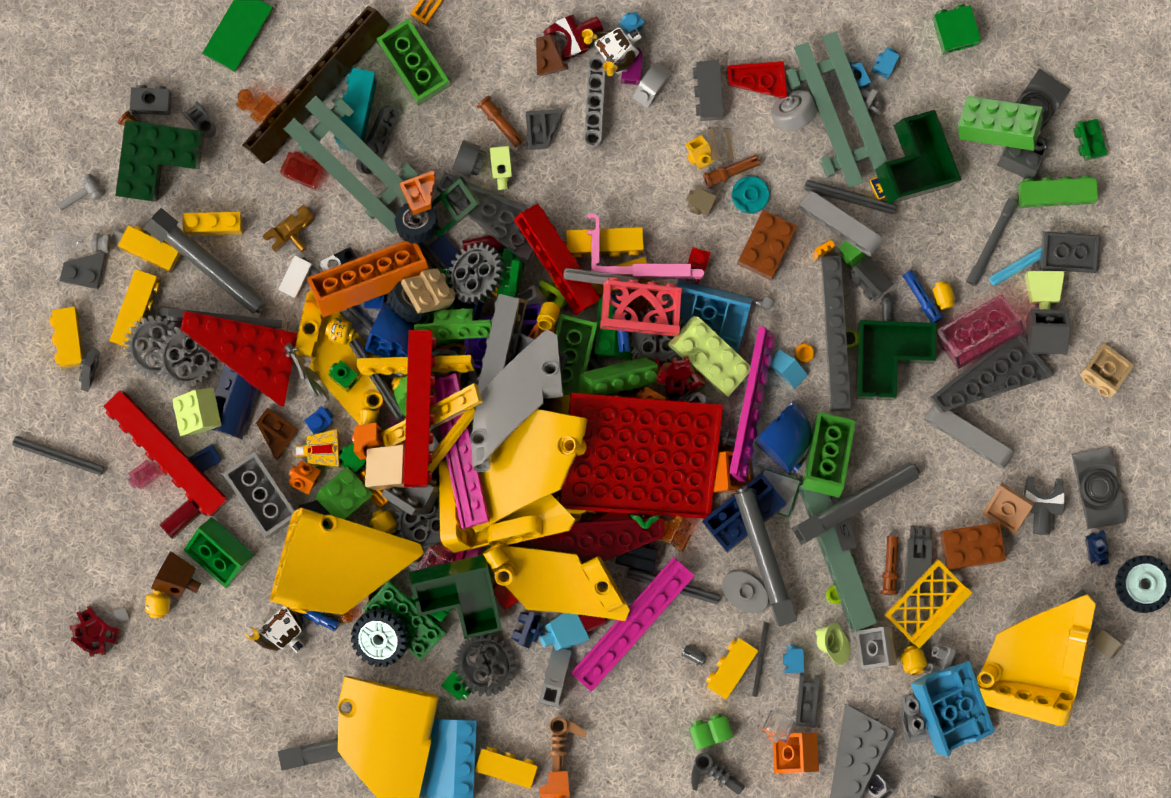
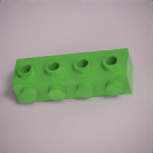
M1089 175L1080 176L1079 179H1072L1071 176L1061 177L1060 180L1046 177L1042 178L1041 181L1027 178L1018 184L1019 208L1095 204L1098 201L1097 179L1091 178Z
M644 357L580 373V391L587 394L615 395L620 391H631L640 386L648 387L650 384L658 382L656 380L658 364Z

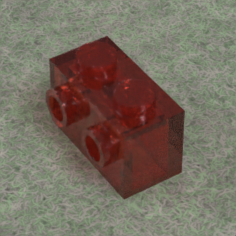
M296 151L294 153L288 152L280 169L281 176L316 191L325 172L324 167L315 159L309 161L305 159V155Z

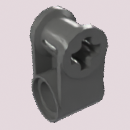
M198 101L187 112H183L186 119L197 130L202 131L204 125H211L210 130L205 131L204 138H211L216 134L215 124Z

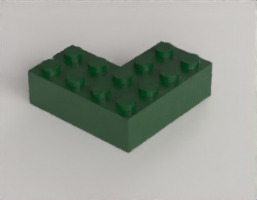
M935 110L903 118L893 125L905 157L885 162L875 169L888 205L952 187L962 180Z
M125 120L115 196L152 202L158 201L162 164L200 169L202 152H195V148H203L205 131Z
M860 320L857 327L856 399L873 400L877 396V400L894 401L897 398V363L934 364L936 361L937 323Z
M484 555L409 572L418 616L457 608L464 639L502 630L488 565Z

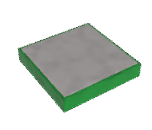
M764 469L763 475L787 503L777 514L789 517L801 480Z

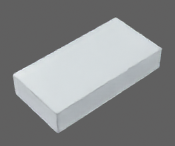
M294 256L278 290L293 298H297L313 264L298 256Z

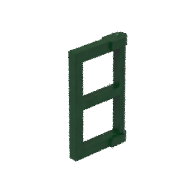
M462 176L432 201V207H435L442 201L454 218L442 229L438 226L436 230L437 237L440 238L480 205ZM458 186L461 187L471 202L460 214L457 213L447 198V195Z

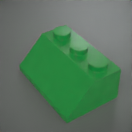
M600 297L594 357L632 360L633 354L630 351L619 352L617 330L600 329L603 297ZM630 302L627 307L636 313L637 304ZM610 304L608 318L612 319L614 306ZM630 313L627 315V320H630L632 317Z
M213 517L197 529L184 548V551L225 588L237 578L254 557L253 553Z

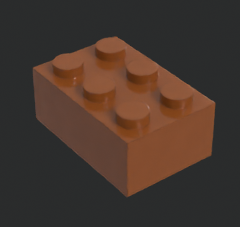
M762 210L737 265L771 281L797 226Z
M1000 522L940 532L945 567L948 570L1006 561Z

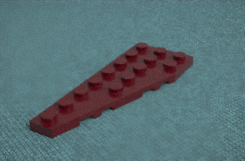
M659 518L652 523L648 529H643L634 519L574 523L569 531L509 544L508 546L577 554L582 564L597 556H600L604 562L664 538L663 518Z

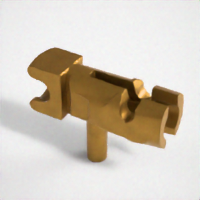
M304 204L297 209L299 217L290 214L277 226L272 227L263 234L262 237L266 241L276 238V242L272 245V249L275 252L286 245V242L290 239L300 252L307 248L298 237V233L302 229L305 230L315 218Z

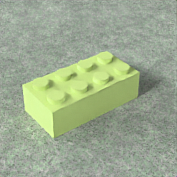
M692 316L679 331V334L668 343L681 358L684 359V356H688L695 370L700 372L704 379L723 396L729 397L750 372L751 366L699 317Z

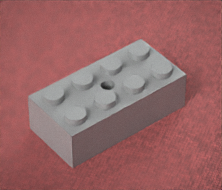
M255 452L222 473L265 538H270L290 524L295 510ZM265 493V498L260 500L258 498L259 494Z

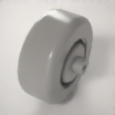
M795 90L787 93V98H779L774 103L771 109V116L780 130L795 131L809 124L816 116L818 108L810 92Z

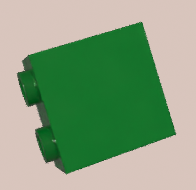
M958 5L954 7V10L947 11V9L939 10L934 15L932 22L942 55L979 46L981 38L971 5Z

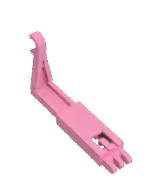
M588 214L586 216L588 219L592 218L596 221L595 230H588L586 232L588 235H592V271L637 277L638 279L703 278L704 271L702 269H691V264L598 266L600 221L599 217L595 214Z

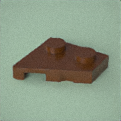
M549 34L536 38L537 75L544 76L568 70V65L561 58L563 53L558 47L556 37Z
M266 408L256 422L274 458L277 460L299 431V429L269 408Z

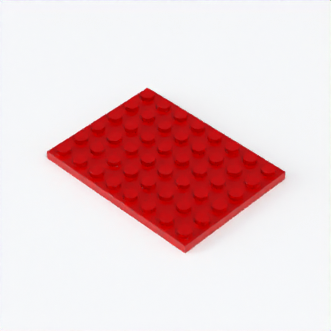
M570 392L568 415L587 418L585 435L583 436V440L586 442V451L581 456L575 457L560 490V504L565 509L705 519L711 514L723 405Z

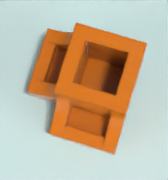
M377 423L355 426L352 441L354 443V453L360 460L366 459L367 449L383 447L381 434L383 430Z
M568 771L548 772L549 779L547 784L539 787L540 798H569Z

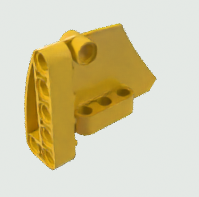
M446 457L439 463L440 538L443 545L454 553L488 545L493 546L498 543L501 546L569 531L576 521L557 499L550 494L500 519L478 533H475L472 527L462 529Z
M1088 594L1050 608L997 633L986 662L977 677L978 686L986 706L1057 726L1068 724L1073 713L1078 682L1083 673L1096 606L1095 601Z
M344 676L337 703L339 710L338 752L376 798H419L431 745L430 736L439 700L438 695ZM344 702H350L352 704V707L349 711H343L341 709V705Z

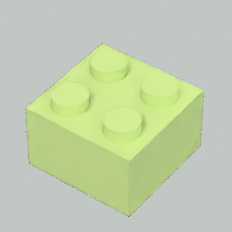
M214 388L193 390L172 399L180 436L198 435L221 426Z

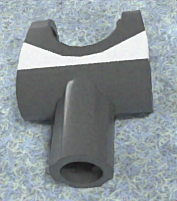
M1028 476L1023 496L1035 503L1029 512L1034 513L1033 534L1050 535L1051 515L1063 514V481L1056 478L1052 493L1050 495H1041L1034 485V477Z

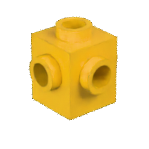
M702 135L685 144L689 153L686 155L691 165L695 164L699 170L715 161L712 156L711 144Z

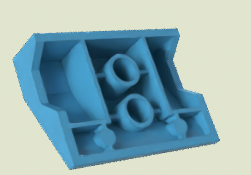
M678 279L677 288H682L680 317L684 321L681 324H686L692 316L699 317L738 353L752 298Z
M970 661L925 675L911 683L936 754L948 757L951 755L952 750L959 746L977 742L995 732Z
M434 719L430 736L431 745L419 797L474 798L477 721Z

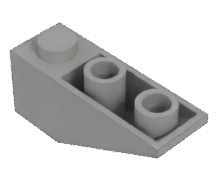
M553 646L539 699L540 704L558 708L572 651L566 649L556 651Z

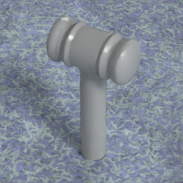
M87 174L81 178L84 188L58 204L61 210L87 194L91 196L92 200L102 197L103 192L92 174Z

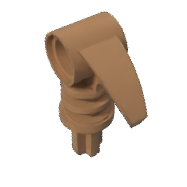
M556 717L550 722L552 737L549 740H552V744L549 747H552V751H549L548 755H552V772L564 771V756H568V752L564 751V747H567L564 744V740H567V734L572 732L584 738L587 734L575 723L564 720L561 717ZM557 720L564 723V729L560 732H556L553 729V723Z

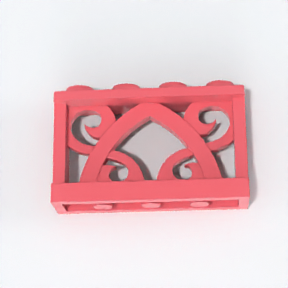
M609 278V280L603 283L600 329L674 337L679 334L682 288H677L676 284L659 286L657 282L640 284L638 280L622 282L620 278ZM613 289L622 291V296L615 294L616 298L622 301L620 304L614 302L610 294ZM628 290H635L631 294L628 292ZM668 294L672 297L673 304L669 308L663 309L662 305H665L668 300L663 301L662 295ZM642 295L652 304L655 310L647 313L642 322H638L636 313L627 305ZM609 304L617 308L612 319L608 318ZM624 310L631 314L630 320L625 319L627 313L623 312ZM673 310L672 325H669L666 313ZM653 314H658V316L654 317L656 318V322L652 323L649 319L650 316Z

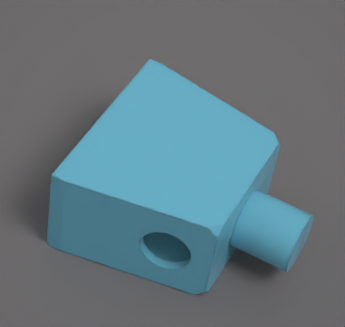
M563 613L544 626L547 634L540 636V642L543 647L553 644L556 651L581 645L590 640L578 614Z

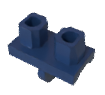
M1101 530L1098 534L1091 533L1085 536L1090 563L1096 562L1098 567L1108 564L1109 553L1104 530Z
M531 611L529 613L520 612L518 622L525 624L523 631L515 629L511 638L518 642L519 645L529 649L532 641L537 643L539 636L545 635V633L541 632L543 624L539 623L541 616Z

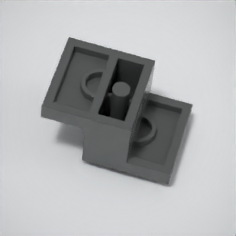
M432 474V483H428V488L393 487V489H384L381 496L410 515L429 514L439 495V476Z

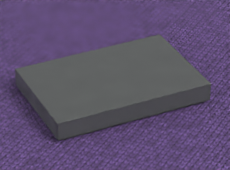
M1043 231L1040 269L1097 273L1100 235Z

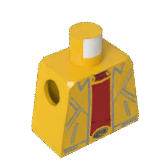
M338 430L307 436V445L296 446V457H307L309 465L340 468Z

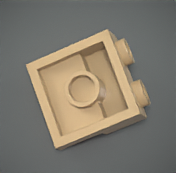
M438 268L422 271L419 276L404 278L401 282L418 314L449 308L455 299L454 290L448 287L445 274L440 273Z
M1103 343L1085 366L1080 376L1083 377L1085 384L1094 385L1098 388L1100 395L1111 398L1134 365Z

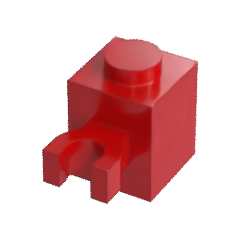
M692 247L688 264H691V269H702L705 274L711 252ZM697 279L696 284H699L700 279Z

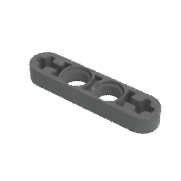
M387 105L381 108L365 142L369 148L373 143L376 144L377 150L375 154L378 157H381L399 117L398 109L394 106ZM383 126L385 132L384 135L380 137L378 134L379 127ZM358 159L356 162L357 170L363 174H371L372 171L369 168H365L364 163Z

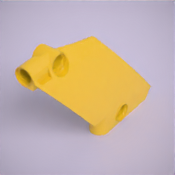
M311 291L307 292L295 345L298 348L295 351L296 354L311 358L309 368L319 376L320 381L358 425L377 423L383 397L369 375L360 373L357 367V356L349 345L352 340L342 345L329 341L328 336L325 335L329 321H332L334 318H345L339 312L323 318ZM306 324L313 326L314 332L312 334L305 332L304 326ZM355 331L353 340L358 339L365 349L366 342ZM366 351L370 358H380L379 356ZM340 360L360 377L359 381L348 393L331 380L328 375L331 366L334 363L338 364ZM370 396L377 398L378 403L376 406H372L369 403Z
M499 543L483 552L484 557L495 574L496 582L499 585L506 586L527 610L571 613L625 621L630 609L600 556L582 564L577 554L501 546ZM502 571L508 572L509 577H508V578L502 577V576L500 575V572H502ZM604 581L608 584V587L602 588L598 583Z

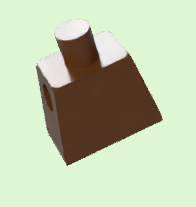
M170 551L151 588L180 598L186 589L197 594L202 583L192 579L196 570L195 567Z

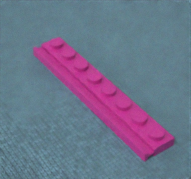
M760 326L758 327L729 472L735 479L746 482V477L750 473L749 462L754 453L753 442L757 437L756 427L757 422L761 418V402L764 401L765 397L764 386L768 382L767 371L768 366L772 362L771 351L775 346L774 335L769 330H766V327Z
M456 373L438 378V380H435V386H431L436 394L434 395L435 404L462 390L459 375ZM462 414L439 425L442 440ZM469 425L446 454L462 529L490 522L480 472L474 471L472 466L471 431Z
M673 557L629 606L630 611L626 620H617L573 669L571 674L592 692L695 575Z

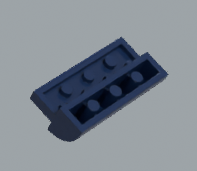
M226 364L223 367L215 391L221 426L211 430L242 440L259 390L235 371L231 370Z
M763 473L746 485L748 488H753L764 523L787 505ZM735 495L702 520L707 530L727 553L748 537Z

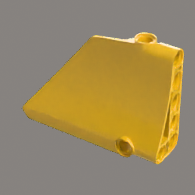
M299 508L294 511L290 520L270 601L288 606L290 610L298 613L317 611L340 615L345 614L421 557L423 549L419 543L332 515H323ZM324 520L329 523L328 529L323 526Z

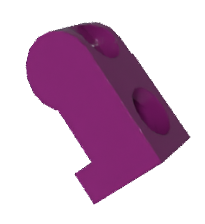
M638 47L636 48L639 54L635 57L631 68L627 69V72H622L621 84L639 85L643 55Z

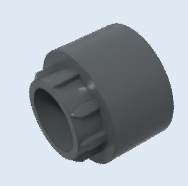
M463 140L452 170L470 177V174L479 175L486 152L480 150L481 146Z

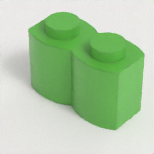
M721 713L711 716V721L703 723V720L691 723L692 727L688 729L696 750L734 738L726 715L722 717Z

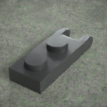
M800 673L795 726L815 728L820 675H815L814 683L805 682L804 674Z

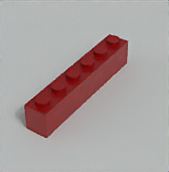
M537 203L521 212L514 219L515 223L574 314L578 315L596 304L600 297L596 289L589 282L564 279V270L566 268L579 270L581 268L577 264L576 258L568 250L566 243L557 233L555 226L547 218L545 211Z

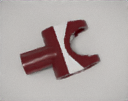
M569 15L547 27L543 33L544 36L549 34L554 36L560 35L567 40V45L562 50L563 55L561 56L562 60L566 61L590 50L589 45L584 42L585 37H582L583 30L590 29L594 34V32L604 31L597 16L578 24L575 16Z

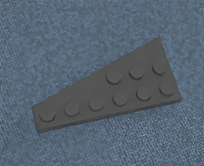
M444 172L437 186V191L442 193L458 177ZM467 182L480 203L467 216L527 265L533 249L514 219L528 208ZM460 186L447 195L449 201L461 211L471 204Z
M158 308V316H165L166 320L181 321L184 311L274 329L282 328V320Z
M1018 330L932 395L930 400L943 413L1050 378L1054 375L1038 354H1029L1028 342Z
M845 704L830 798H863L897 732L848 704Z

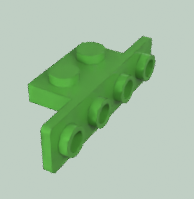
M473 308L438 310L434 312L433 323L415 324L414 330H432L436 340L485 338L490 335L491 320L473 321Z

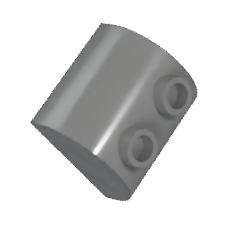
M891 626L856 631L861 670L897 665L894 635Z

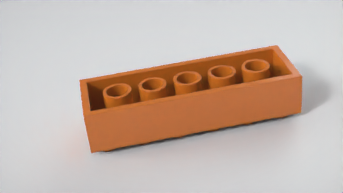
M402 241L307 277L312 296L324 318L391 292L399 281L401 282L404 278L419 276L422 271L428 270V266L418 244Z

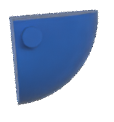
M384 302L369 333L365 350L382 358L408 357L409 330H414L415 324L401 319L390 309L389 304Z
M793 401L790 406H787L781 412L777 420L775 419L758 436L755 442L760 449L788 474L791 471L795 473L802 466L800 461L805 457L810 446L812 432L807 415Z

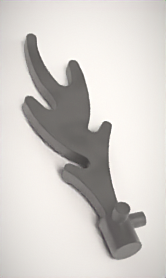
M291 343L284 346L288 352L286 356H292L299 370L301 380H306L314 397L319 396L318 391L324 402H327L329 399L326 393L316 382L320 380L319 376L312 369L303 366L306 361L296 354L297 347L293 348Z

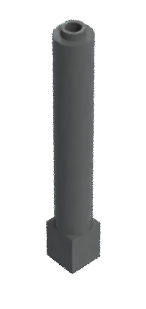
M160 208L144 229L161 243L165 240L252 314L255 311L259 314L265 307L263 303L265 299L177 226L179 222L164 209Z
M908 462L791 529L799 543L803 545L917 480L920 471L915 464Z
M748 486L740 487L734 495L766 588L776 624L781 627L797 621L753 488H748Z
M338 738L278 751L281 770L342 757L338 752Z

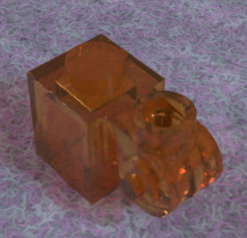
M243 89L238 93L236 106L243 112L248 110L251 113L250 118L258 124L259 122L262 123L278 104L264 92L257 100H253L252 93L248 89Z

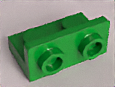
M1098 119L1085 122L1078 121L1073 131L1075 138L1079 139L1078 151L1080 156H1083L1084 161L1107 156Z
M520 261L504 262L505 265L501 268L505 272L500 275L504 280H499L498 282L501 284V287L497 288L496 299L499 294L516 297Z

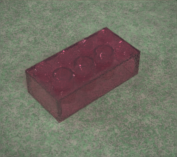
M1000 294L937 330V338L939 344L957 369H960L1024 333L1022 319L1003 294Z

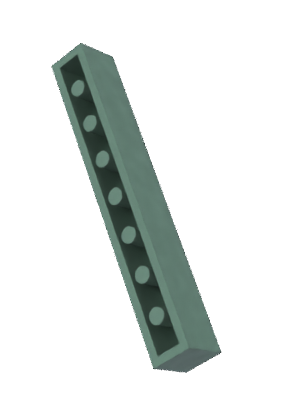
M802 485L798 487L809 518L829 507L826 498L831 506L833 505L829 495L802 489ZM832 527L816 538L833 584L836 587L838 597L841 600L851 632H855L876 624V619L878 618L875 609H871L869 603L871 601L870 595L867 590H864L862 585L864 583L861 572L857 571L855 566L857 565L855 555L851 554L850 550L842 552L835 527Z

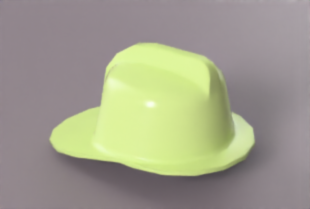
M834 622L815 631L818 648L828 653L836 664H845L850 657L851 649L850 643L840 625Z

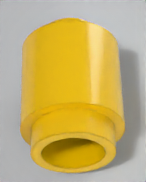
M946 281L934 284L935 287L932 291L937 306H940L941 310L954 307L956 299L951 284L946 283Z
M554 302L542 304L537 317L538 327L542 330H551L555 326L560 313V308Z

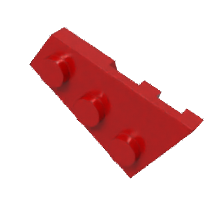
M784 61L727 65L728 86L778 98H787Z

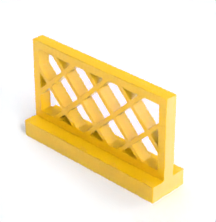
M936 560L884 615L913 646L920 648L963 604L972 592L940 560ZM938 566L943 570V579H933V571ZM943 581V592L933 593V582ZM947 581H953L958 586L954 592H947ZM923 582H930V593H920V585ZM920 595H930V606H920ZM933 595H943V603L940 606H933ZM909 596H916V607H907V598ZM903 609V620L896 621L891 615L896 610ZM907 609H916V620H907ZM920 609H930L927 620H920ZM907 623H916V631L912 635L907 632Z

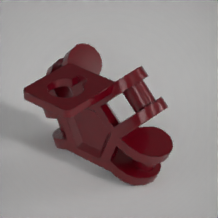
M684 356V360H677V357L672 358V363L662 364L659 358L655 359L658 364L656 380L660 384H666V393L668 395L677 393L678 396H683L685 385L694 393L698 390L699 385L703 386L706 383L702 374L692 366L688 356ZM675 380H678L677 386L674 385Z
M91 605L87 606V609L83 612H77L81 624L70 626L73 634L71 642L77 644L84 651L89 652L90 657H94L95 654L106 655L105 642L118 645L119 641H117L119 633L121 634L122 632L121 629L110 627L96 616ZM107 630L111 631L110 638L105 637ZM93 642H99L100 646H94Z

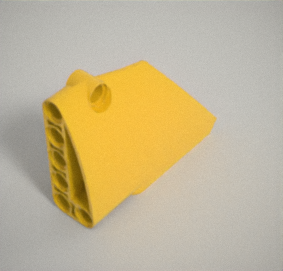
M537 409L505 439L490 457V469L480 472L490 522L472 527L475 533L480 532L513 512L562 489L575 457L581 456L586 451V442L583 440V436L585 435L587 418Z

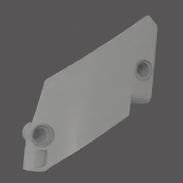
M546 329L506 365L480 393L483 403L475 406L473 431L470 435L474 471L485 472L490 469V457L493 452L530 415L543 405V398L563 397L559 346L555 333Z

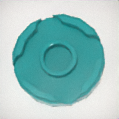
M747 176L741 178L736 182L732 190L733 204L743 213L754 214L760 212L765 208L769 200L768 186L758 177Z

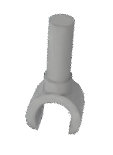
M765 297L763 302L752 299L751 302L765 310H770L774 304L773 300Z

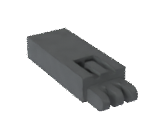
M910 525V537L907 539L904 594L931 567L932 539H930V527L928 526L925 527V534H922V526H918L917 533H914L915 526ZM915 545H917V553H922L923 546L922 558H914ZM923 582L920 585V593H930V582ZM920 595V598L930 597V595Z

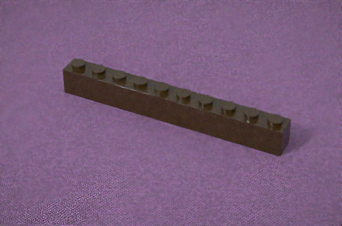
M367 6L242 144L256 160L262 164L271 160L273 154L289 138L290 135L284 128L292 119L295 118L301 124L311 115V112L305 106L315 96L323 102L325 96L335 89L336 84L348 74L354 64L360 61L361 56L374 45L377 38L386 32L390 24L376 9Z

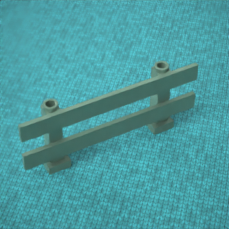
M836 31L822 36L830 59L816 63L810 45L806 42L794 47L802 69L795 71L793 67L788 69L785 74L792 91L799 89L800 83L807 81L836 154V157L832 159L829 156L820 159V164L826 178L834 176L835 171L841 169L848 187L851 188L863 183L856 165L857 162L870 158L875 171L876 168L888 161L884 153L886 151L884 142L882 140L879 141L850 67L851 58L848 53L844 52ZM834 70L865 145L853 151L850 150L821 76Z
M315 96L305 106L319 120L310 132L295 118L292 119L284 130L299 143L297 148L303 154L308 152L366 208L364 212L372 220L376 217L393 234L397 230L395 225L396 216L387 206L396 196L404 203H407L399 183L417 177L419 174L408 163L404 162L400 166L402 171L397 175L340 119L345 114L349 117L354 111L339 96L332 101L336 105L331 110ZM329 131L387 186L377 197L319 142Z

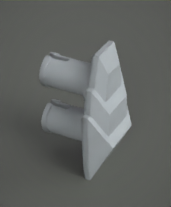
M914 694L902 696L901 717L899 718L907 742L911 743L929 739L930 735Z

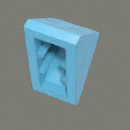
M779 349L772 357L770 367L794 389L807 377L808 374L799 363Z

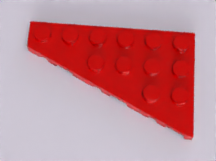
M184 311L180 329L184 334L192 338L197 344H200L210 354L226 364L231 370L235 371L244 380L278 404V406H285L293 358L291 355L289 357L286 356L288 352L284 346L291 343L293 348H295L298 333Z

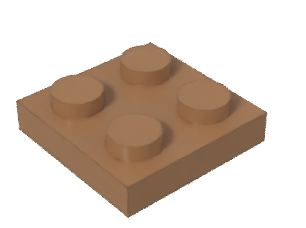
M1002 482L982 514L996 523L1000 522L1002 527L1016 534L1035 503Z

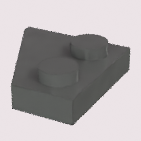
M562 109L526 112L529 150L548 149L562 115Z
M101 252L64 262L59 281L98 289L106 254Z

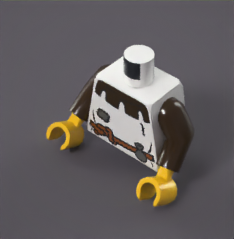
M621 28L594 32V34L590 29L582 31V37H585L584 42L586 44H590L595 40L594 44L606 61L603 63V71H607L608 76H613L614 71L619 75L623 70L631 68L635 57L639 54L634 43L642 38L637 29H633L628 34Z
M283 605L259 630L250 627L254 633L251 636L245 633V636L250 640H254L265 649L273 651L282 649L284 651L290 646L298 653L305 646L298 638L303 633V615Z

